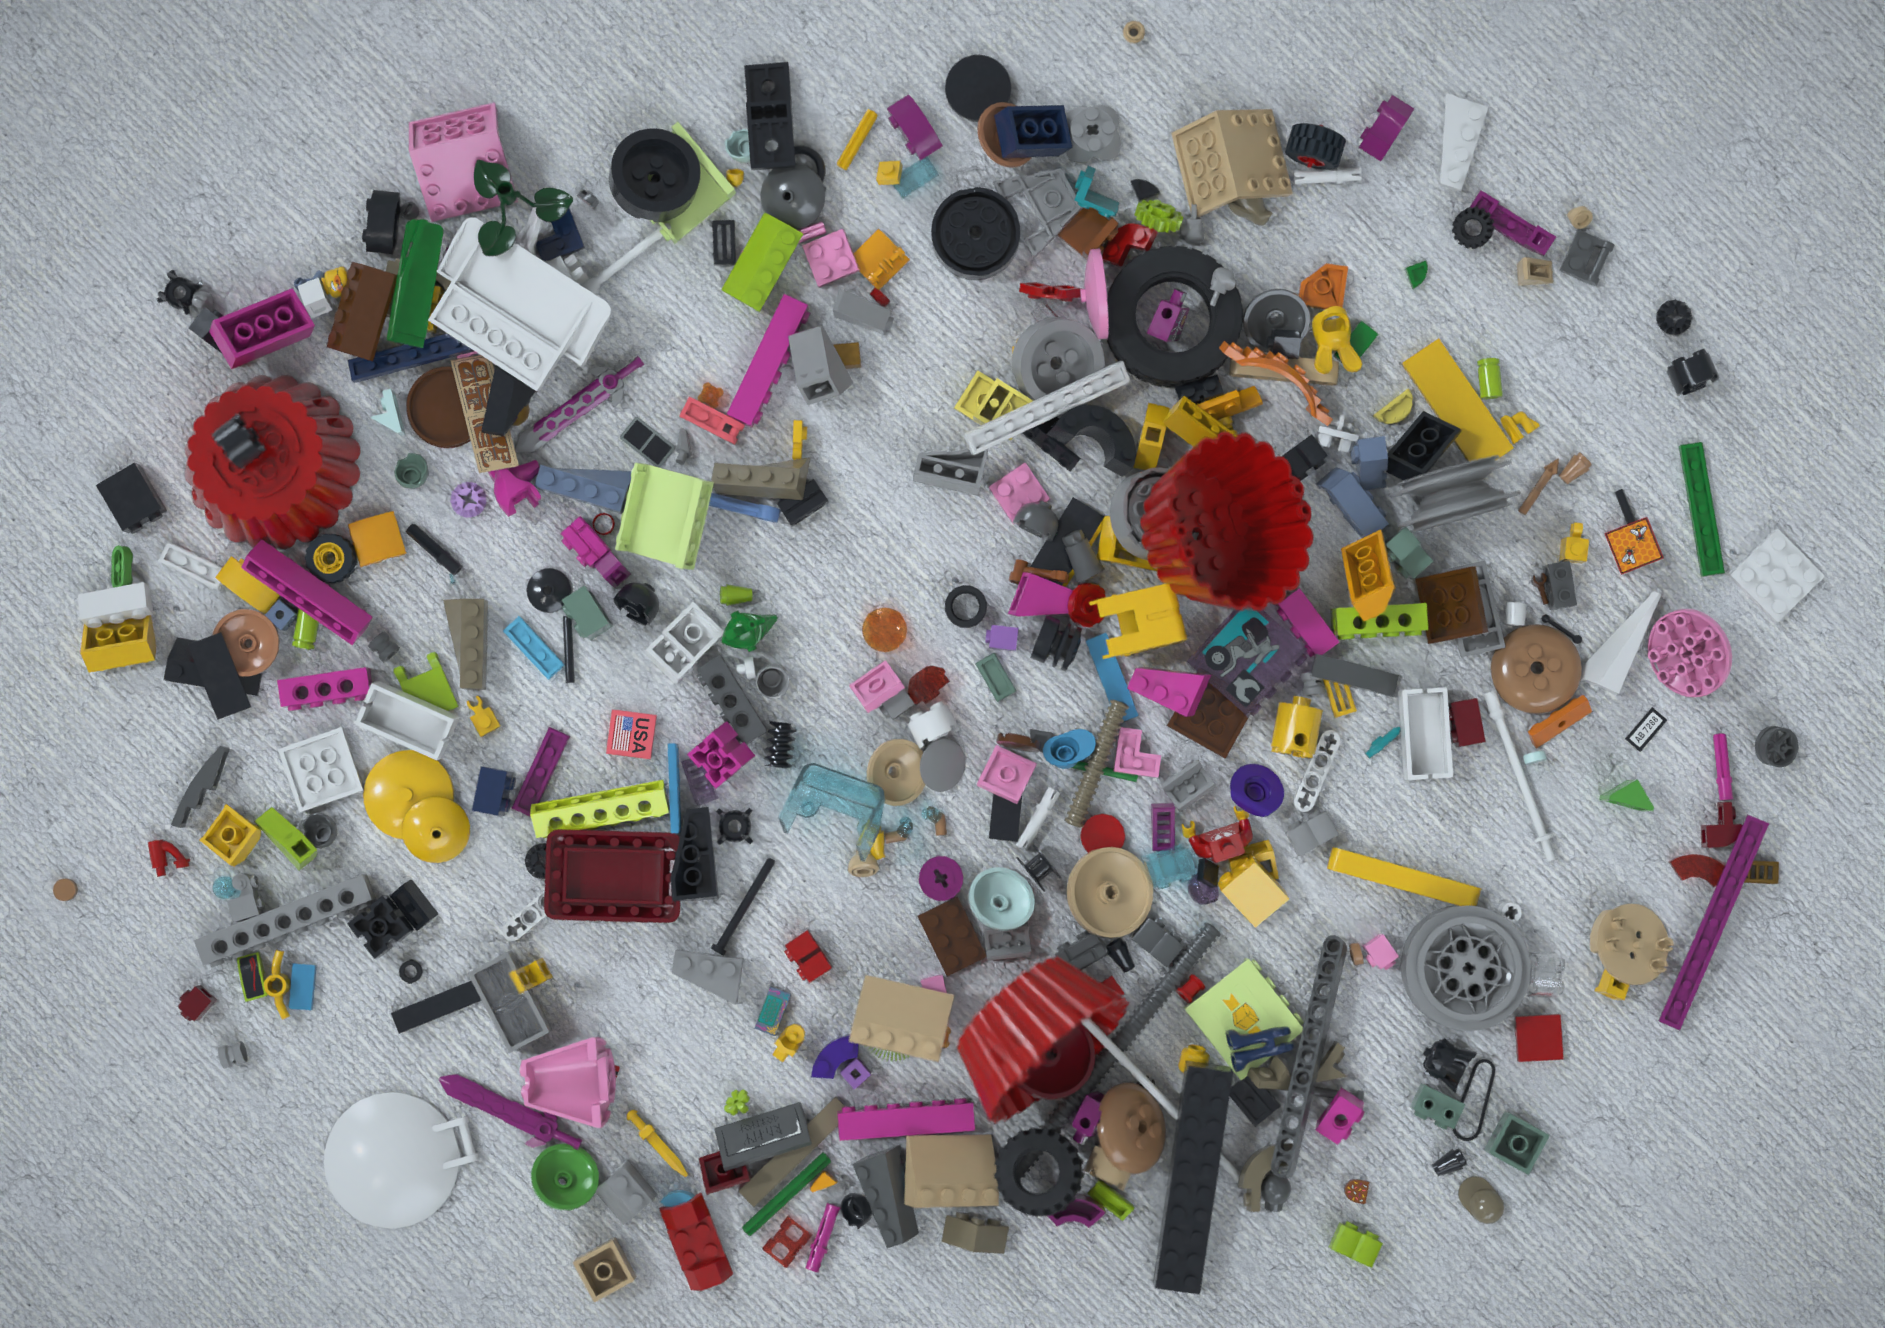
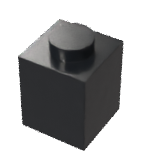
M1272 329L1271 336H1268L1266 340V349L1275 355L1280 352L1288 359H1299L1301 345L1299 331Z

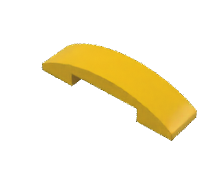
M543 958L509 973L519 994L553 978Z

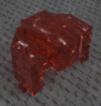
M932 665L926 666L909 679L907 694L915 705L922 701L925 704L931 702L940 694L938 690L950 682L944 674L946 671L943 668Z

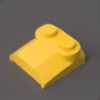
M225 804L221 813L199 841L229 865L235 867L247 858L260 840L261 830L256 824L251 823L231 806Z

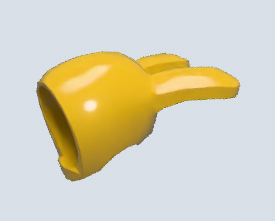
M1332 306L1316 314L1312 320L1313 334L1318 344L1314 361L1316 370L1319 373L1328 374L1333 367L1332 351H1337L1347 371H1360L1362 361L1350 344L1351 324L1346 310L1340 306ZM1332 316H1340L1336 319L1326 320L1327 318Z

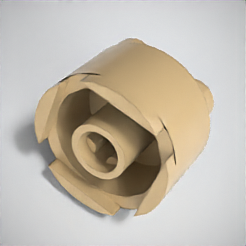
M1100 1143L1098 1146H1094L1083 1169L1085 1172H1090L1091 1176L1111 1186L1112 1184L1118 1186L1117 1188L1120 1190L1125 1189L1131 1176L1130 1173L1124 1170L1120 1171L1112 1165Z

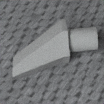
M683 428L679 431L676 451L679 453L676 462L680 465H684L686 458L692 456L688 432Z

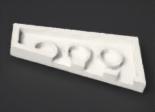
M1446 93L1439 185L1460 192L1488 107Z

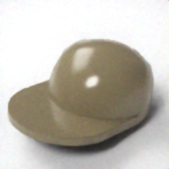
M1473 1176L1461 1183L1458 1191L1459 1200L1476 1220L1481 1223L1491 1224L1502 1217L1505 1209L1504 1202L1501 1196L1485 1179Z

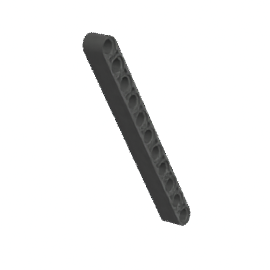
M1336 935L1328 936L1323 942L1271 1162L1272 1173L1282 1179L1291 1178L1296 1170L1347 953L1346 943ZM1339 942V950L1331 952V944ZM1328 964L1335 965V969L1331 974H1326L1325 972ZM1328 985L1330 988L1329 993L1321 996V988ZM1323 1007L1324 1015L1316 1018V1009ZM1314 1029H1318L1319 1037L1315 1040H1311V1031ZM1313 1051V1060L1306 1062L1304 1059L1305 1054ZM1307 1073L1309 1075L1308 1082L1300 1084V1076ZM1302 1095L1304 1102L1301 1106L1296 1107L1294 1100L1297 1096ZM1297 1117L1298 1126L1291 1129L1289 1121ZM1287 1140H1292L1293 1147L1290 1151L1284 1150V1143ZM1282 1162H1286L1288 1169L1285 1173L1280 1174L1278 1167Z

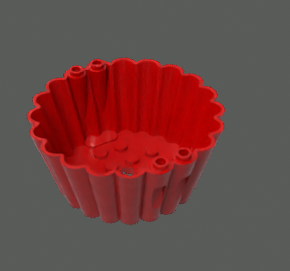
M258 375L246 384L242 382L233 383L221 396L212 398L205 407L204 415H201L194 421L192 426L194 435L189 438L185 447V455L187 457L185 479L192 486V502L196 507L205 511L207 523L213 528H223L226 537L232 542L237 543L247 540L248 544L254 548L262 539L268 544L272 543L274 547L280 550L291 548L296 540L306 543L311 542L318 536L320 528L327 529L334 526L338 521V510L345 509L352 502L353 494L350 487L354 486L360 478V469L354 463L360 455V446L355 439L351 438L354 428L352 421L345 415H339L340 407L337 400L330 396L321 397V391L314 383L305 382L298 384L289 375H281L273 380L266 375ZM236 414L241 415L247 423L245 426L248 429L252 427L260 436L259 440L267 448L258 459L253 460L242 469H239L224 454L226 452L222 446L219 447L212 437V433Z
M1227 431L1220 432L1213 439L1209 437L1203 438L1178 460L1152 486L1151 495L1145 499L1143 505L1146 513L1140 520L1141 528L1145 532L1142 536V545L1149 551L1147 555L1148 563L1151 567L1157 569L1159 580L1162 583L1169 584L1175 594L1186 596L1192 601L1234 610L1250 609L1261 611L1266 608L1268 603H1281L1285 599L1286 590H1295L1300 583L1299 572L1306 570L1309 565L1310 559L1306 549L1310 548L1313 544L1314 538L1313 532L1308 526L1312 516L1311 507L1302 499L1304 496V486L1300 479L1291 476L1292 470L1288 460L1282 456L1275 457V451L1268 442L1260 441L1256 444L1255 439L1248 433H1240L1234 437L1233 434ZM1193 529L1196 532H1199V534L1197 535V540H1195L1192 536Z
M1050 957L1043 963H1037L1029 971L1027 970L1019 975L1015 981L1006 985L974 1016L973 1021L966 1026L963 1034L958 1039L959 1044L957 1045L958 1052L989 1121H993L994 1124L1001 1120L1003 1122L1007 1121L1016 1113H1022L1033 1103L1041 1100L1024 1092L1015 1082L1019 1085L1025 1082L1030 1076L1028 1069L1031 1066L1035 1069L1038 1068L1046 1060L1043 1057L1044 1053L1059 1038L1067 1035L1078 1023L1083 1020L1086 1021L1088 1018L1109 1036L1126 1014L1127 1010L1125 1009L1130 1002L1122 995L1060 957ZM1089 1031L1094 1043L1095 1055H1097L1105 1046Z

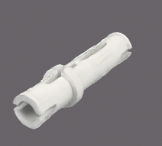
M1339 166L1336 169L1294 170L1293 172L1294 177H1302L1293 178L1294 185L1325 182L1341 184L1343 181H1361L1362 176L1360 175L1361 167L1341 168Z
M1048 786L1039 804H1036V810L1018 842L1015 844L1016 846L1028 852L1048 815H1051V809L1061 794L1060 792Z

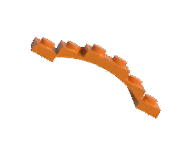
M1226 341L1221 344L1219 349L1241 366H1256L1270 369L1291 380L1300 388L1308 402V406L1305 409L1326 426H1329L1333 419L1328 415L1330 410L1320 404L1321 399L1316 395L1318 391L1308 384L1310 380L1305 376L1306 371L1297 364L1294 367L1287 363L1289 359L1278 352L1275 355L1269 351L1266 355L1257 347L1253 350L1248 346L1243 351L1234 342L1231 345Z

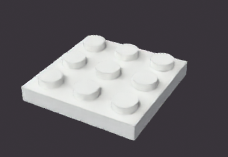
M1778 528L1728 575L1775 623H1778L1825 577Z
M343 727L278 749L299 813L364 791Z

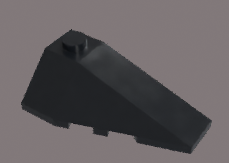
M709 807L686 809L673 871L670 877L672 901L719 899Z

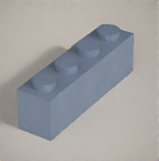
M540 465L534 486L542 491L622 514L625 509L626 493L630 487L632 471L550 468Z

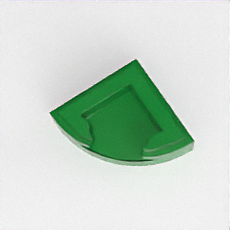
M1427 260L1405 268L1412 290L1424 281L1428 270Z

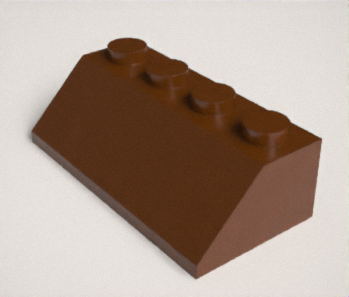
M356 262L351 263L347 272V283L341 292V300L334 316L335 320L332 330L328 336L327 348L373 361L396 286V274Z

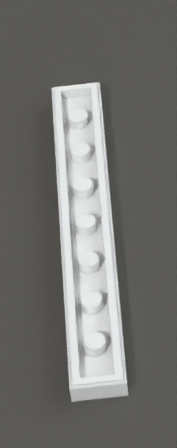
M1120 360L964 433L971 454L976 455L1057 417L1074 407L1131 382L1124 361Z

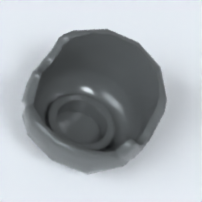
M318 812L310 814L302 823L305 829L304 836L315 848L322 849L330 846L337 836L336 823L330 816Z

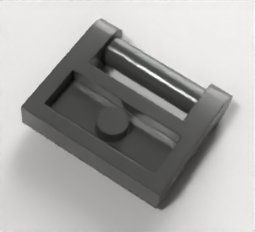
M1578 229L1559 271L1592 286H1597L1600 280L1598 278L1609 252L1613 251L1615 245ZM1595 246L1600 248V253L1591 273H1584Z

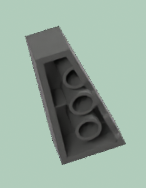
M901 1144L870 1154L852 1164L887 1248L903 1244L919 1234L914 1208L904 1204V1173L906 1169L905 1164L901 1163Z

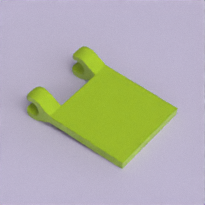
M436 652L427 654L432 670L408 679L403 666L393 669L403 692L446 711L459 707Z

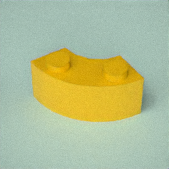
M231 556L215 578L248 604L266 614L280 595L241 568L244 562L243 558H240L238 561Z

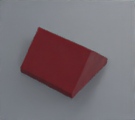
M720 1151L699 1158L707 1195L749 1182L752 1178L748 1164L725 1171Z

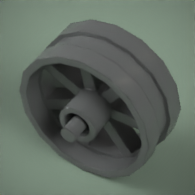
M1778 726L1764 728L1757 736L1755 742L1757 758L1763 764L1779 768L1791 764L1796 758L1799 749L1795 733L1790 729ZM1778 731L1783 732V734H1782V736H1781L1780 738H1779V733H1778Z

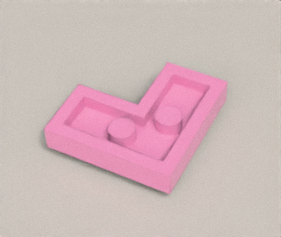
M1121 727L1118 731L1113 772L1158 778L1161 755L1139 752L1142 730Z

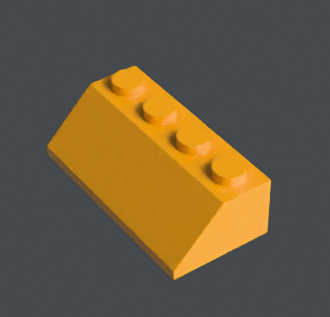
M1380 529L1341 548L1351 603L1363 621L1375 618L1385 612L1395 588L1384 535Z

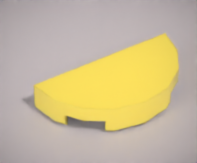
M1409 388L1375 413L1373 417L1384 424H1397L1403 421L1410 414L1413 405V396Z

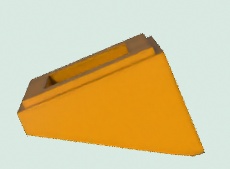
M823 1170L811 1185L810 1191L816 1192L835 1185L838 1180L826 1170Z

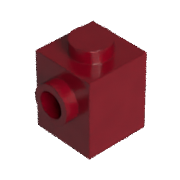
M198 985L191 991L188 989L180 997L181 1003L177 1007L181 1010L180 1014L188 1021H198L217 999L204 987Z

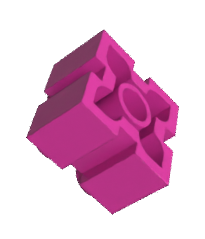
M727 721L711 732L687 754L698 768L703 766L707 771L705 777L715 789L755 757V754L745 742L740 744L735 737L738 734Z

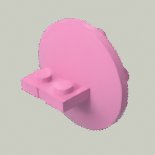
M1693 609L1672 611L1661 617L1650 632L1648 639V658L1658 680L1673 692L1686 697H1702L1719 689L1728 678L1732 666V651L1729 640L1720 625L1705 613ZM1654 662H1656L1659 668V672L1657 671Z

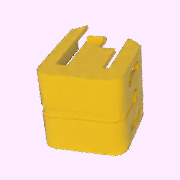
M1169 584L1157 585L1119 595L1114 594L1111 597L1089 602L1090 605L1097 604L1100 618L1117 614L1122 636L1106 640L1109 654L1102 656L1103 659L1119 655L1121 657H1128L1132 654L1175 645L1188 640L1182 614H1180L1179 610L1180 605L1177 594L1171 590Z

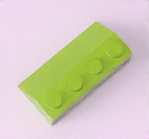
M764 212L721 290L760 312L802 238L803 233Z

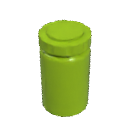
M1485 358L1477 361L1481 399L1503 397L1501 372L1498 365L1500 360L1498 358Z
M299 608L292 646L311 650L315 648L313 644L316 642L319 622Z

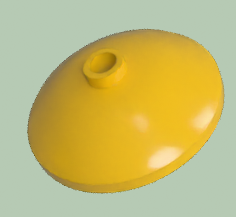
M428 797L418 801L408 810L402 824V837L407 849L418 859L430 863L446 862L456 857L463 851L470 836V823L466 812L459 804L445 797ZM438 830L441 834L435 837L432 835V832Z

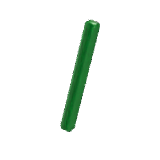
M823 1152L742 1226L743 1231L748 1236H752L831 1163L828 1155Z

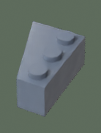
M1385 436L1357 440L1352 451H1350L1352 464H1356L1357 476L1361 480L1360 486L1363 490L1386 488L1385 479H1387V474L1384 471L1387 470L1388 455Z

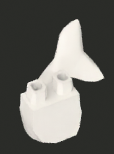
M533 207L527 224L516 237V243L533 255H535V245L542 221L536 215V207ZM574 253L565 260L559 256L550 261H544L580 285L589 279L587 273L581 267V262Z

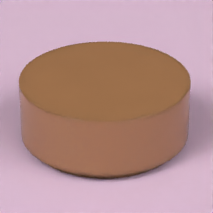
M67 878L58 880L53 887L54 896L60 901L72 900L78 891L76 883Z
M1359 943L1350 944L1349 951L1353 964L1355 966L1364 964Z

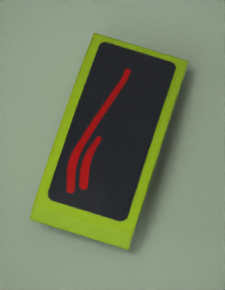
M260 952L237 958L245 1002L268 996L264 989L265 970Z

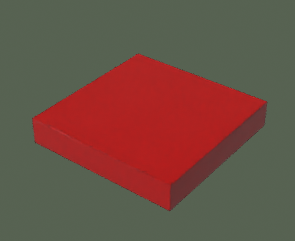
M1561 1014L1514 1016L1517 1062L1564 1059Z

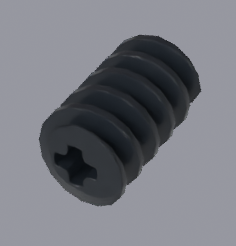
M769 721V724L775 728L768 730V733L774 737L767 739V742L773 746L766 747V751L771 753V755L764 757L765 760L770 762V764L764 766L791 768L792 765L786 762V760L793 759V756L787 753V751L794 750V747L788 743L795 741L796 738L792 737L790 733L797 732V729L793 728L790 723Z

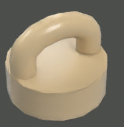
M1580 206L1570 210L1567 217L1576 229H1583L1590 224L1593 215L1587 207Z

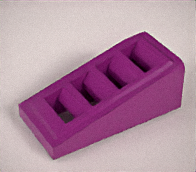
M1173 803L1151 804L1152 851L1175 850V806ZM1157 812H1169V815H1157ZM1157 821H1169V824H1157ZM1157 830H1169V833H1157ZM1157 839H1170V843H1157Z

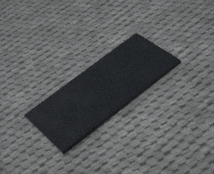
M222 632L187 644L217 720L251 708Z

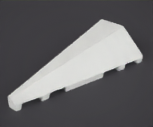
M1653 591L1582 666L1580 680L1596 685L1614 695L1619 694L1661 597L1660 593Z

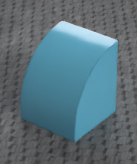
M675 1190L665 1195L660 1202L666 1207H673L689 1201L695 1195L685 1190Z

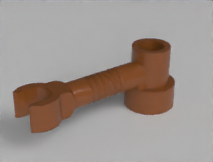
M1019 559L1015 560L1013 572H1010L1009 582L1018 585L1023 572L1032 573L1061 583H1068L1069 574L1065 571L1028 567L1027 561Z

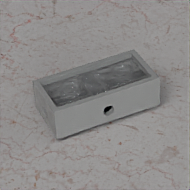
M508 951L468 972L509 1053L553 1030L532 989L521 994L518 993L509 975L510 972L520 968L512 951Z

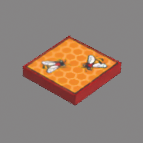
M1648 517L1604 533L1621 575L1664 558Z

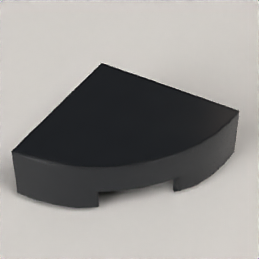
M1142 179L1130 181L1139 202L1160 193L1158 188L1148 181Z

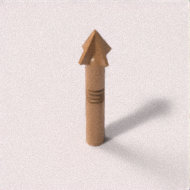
M1559 458L1544 467L1545 471L1538 480V483H1536L1518 510L1521 514L1526 515L1540 492H1542L1541 490L1544 489L1551 477L1557 474Z

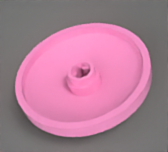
M1090 249L1085 269L1084 289H1080L1081 303H1086L1089 320L1098 340L1108 338L1107 293L1100 249Z

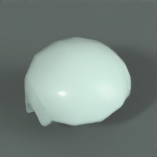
M747 129L733 131L730 138L725 140L726 152L733 160L740 163L750 161Z

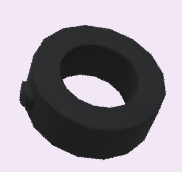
M410 959L400 966L399 976L404 982L412 984L421 978L422 967L417 961ZM408 965L414 966L417 970L413 978H408L405 974V968Z

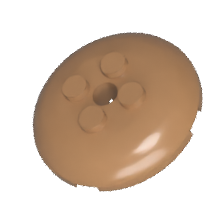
M1534 624L1517 628L1503 638L1506 648L1494 651L1491 661V675L1497 693L1507 704L1519 711L1537 714L1556 710L1570 700L1579 686L1582 666L1575 645L1565 634L1546 625ZM1532 663L1541 664L1543 668L1541 674H1534L1531 671Z
M1130 1082L1115 1085L1105 1094L1099 1107V1111H1102L1101 1122L1097 1124L1099 1141L1106 1157L1113 1166L1120 1171L1124 1170L1130 1174H1140L1152 1168L1163 1152L1166 1140L1164 1115L1157 1100L1143 1086Z

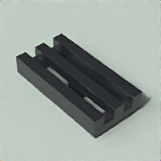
M735 220L712 221L714 266L735 265ZM717 225H722L723 260L718 258ZM726 225H730L731 259H727Z

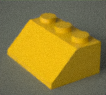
M151 615L146 616L144 619H127L118 624L106 623L97 628L87 627L84 624L80 654L88 672L104 671L106 669L154 661L157 645Z

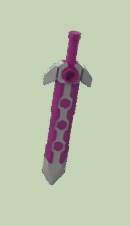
M637 356L617 373L608 367H593L588 373L599 377V379L591 382L563 405L521 433L515 451H536L581 416L586 415L608 399L610 395H612V407H616L621 403L624 394V382L622 379L645 365L641 358Z

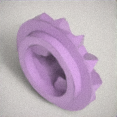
M465 482L457 485L454 491H452L450 502L453 510L458 515L471 518L479 515L484 510L486 494L476 483ZM471 493V498L477 503H468L465 506V501L460 496H468Z

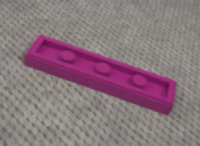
M551 727L548 728L512 809L531 817V804L540 803L569 741V735Z

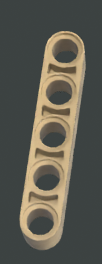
M1299 357V359H1289L1287 362L1292 367L1297 364L1306 371L1305 376L1310 380L1308 384L1338 385V361L1332 360L1333 367L1328 374L1319 373L1314 366L1315 359ZM1230 358L1229 376L1292 382L1285 376L1270 369L1256 366H1241Z

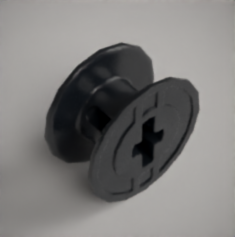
M1032 844L1038 852L1033 859L1024 864L1019 857L1016 858L1045 892V889L1039 882L1052 871L1058 878L1061 879V876L1040 850Z

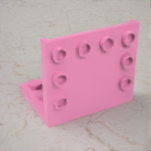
M495 102L409 122V153L431 222L500 206L501 202L497 194L493 198L482 197L474 185V169L478 159L503 165L509 171L499 137L498 112Z

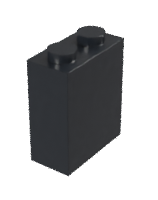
M135 462L96 485L123 532L134 534L142 530V525L149 521L155 522L162 518V513L167 511L141 465Z

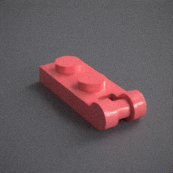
M690 396L679 415L680 418L733 445L738 440L736 437L739 432L743 431L745 427L739 421ZM726 424L732 426L729 434L723 431Z

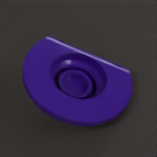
M1247 764L1237 769L1231 778V799L1244 811L1255 816L1266 817L1274 813L1281 806L1284 799V788L1279 777L1269 768L1259 764Z

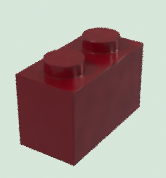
M1478 698L1448 703L1449 721H1451L1452 730H1450L1451 743H1455L1456 747L1486 742Z

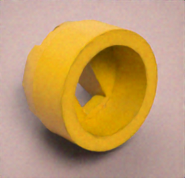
M741 169L727 170V181L733 187H738L744 180V171Z

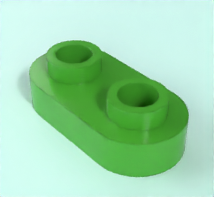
M118 545L113 549L111 564V583L113 588L131 585L133 582V553L128 546Z

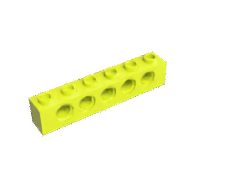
M658 780L531 804L530 816L536 838H547L550 832L558 829L593 830L599 826H614L630 820L635 822L651 816L661 817L669 813V801L664 780ZM645 800V801H648V802H650V803H648V804H641L640 802ZM619 805H626L627 807L624 808V809H622V808H619L618 806H619ZM603 809L605 812L599 813L596 810ZM581 813L583 814V816L576 817L574 816V814ZM558 817V818H560L561 820H559V821H554V820H552V818Z

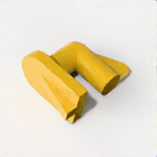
M1523 411L1516 413L1512 417L1504 415L1500 419L1513 444L1524 437L1516 426L1519 423L1527 434L1540 427L1539 423L1530 419Z

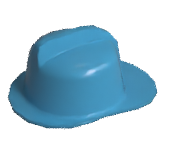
M1076 729L1054 736L1044 744L1043 756L1047 762L1058 768H1072L1079 761L1086 759L1093 753L1096 746L1095 737L1091 732L1084 729Z

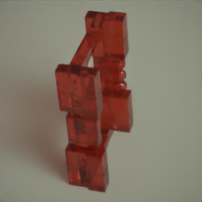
M789 1215L781 1223V1229L776 1232L774 1238L770 1237L762 1247L764 1252L768 1253L783 1265L784 1268L790 1265L797 1252L802 1249V1246H805L813 1235ZM791 1225L797 1226L803 1232L798 1241H793L786 1235V1231ZM777 1243L783 1244L789 1250L784 1259H779L772 1253V1249Z

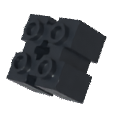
M388 895L381 896L368 906L371 910L369 914L361 912L347 923L357 938L365 937L368 942L364 944V947L374 959L380 958L393 948V945L390 943L391 941L400 942L414 931V928L404 916H396L394 912L398 908ZM379 921L385 924L384 931H378Z

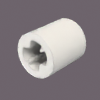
M1506 602L1504 625L1525 626L1527 604Z
M1505 902L1498 907L1497 913L1511 923L1517 922L1521 917V909L1515 903ZM1508 907L1514 910V913L1510 914V916L1505 915Z

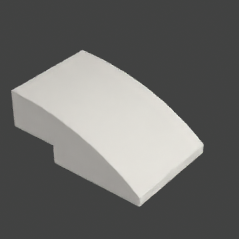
M692 602L662 631L661 635L645 650L644 654L677 684L723 636L724 631Z

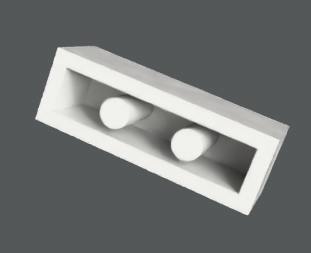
M144 582L78 594L80 620L87 627L97 628L106 623L118 624L127 619H144L148 615H153L151 590Z

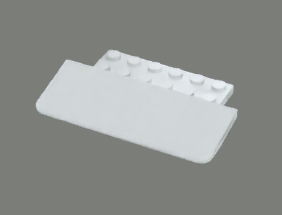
M468 218L463 222L453 238L437 270V273L450 280L451 284L428 321L538 392L542 389L563 354L584 367L611 317L610 305L516 243L501 255L492 257L483 255L478 242V233L485 223L477 218Z

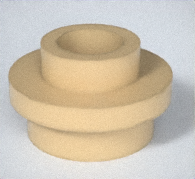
M1130 21L1124 26L1123 36L1129 43H1138L1145 36V28L1138 21ZM1134 29L1138 32V35L1132 36L1130 31Z

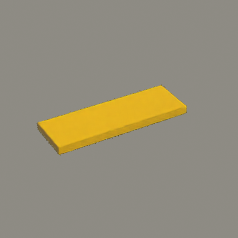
M1439 338L1401 363L1436 416L1461 429V433L1454 442L1468 462L1499 455L1500 458L1514 449Z

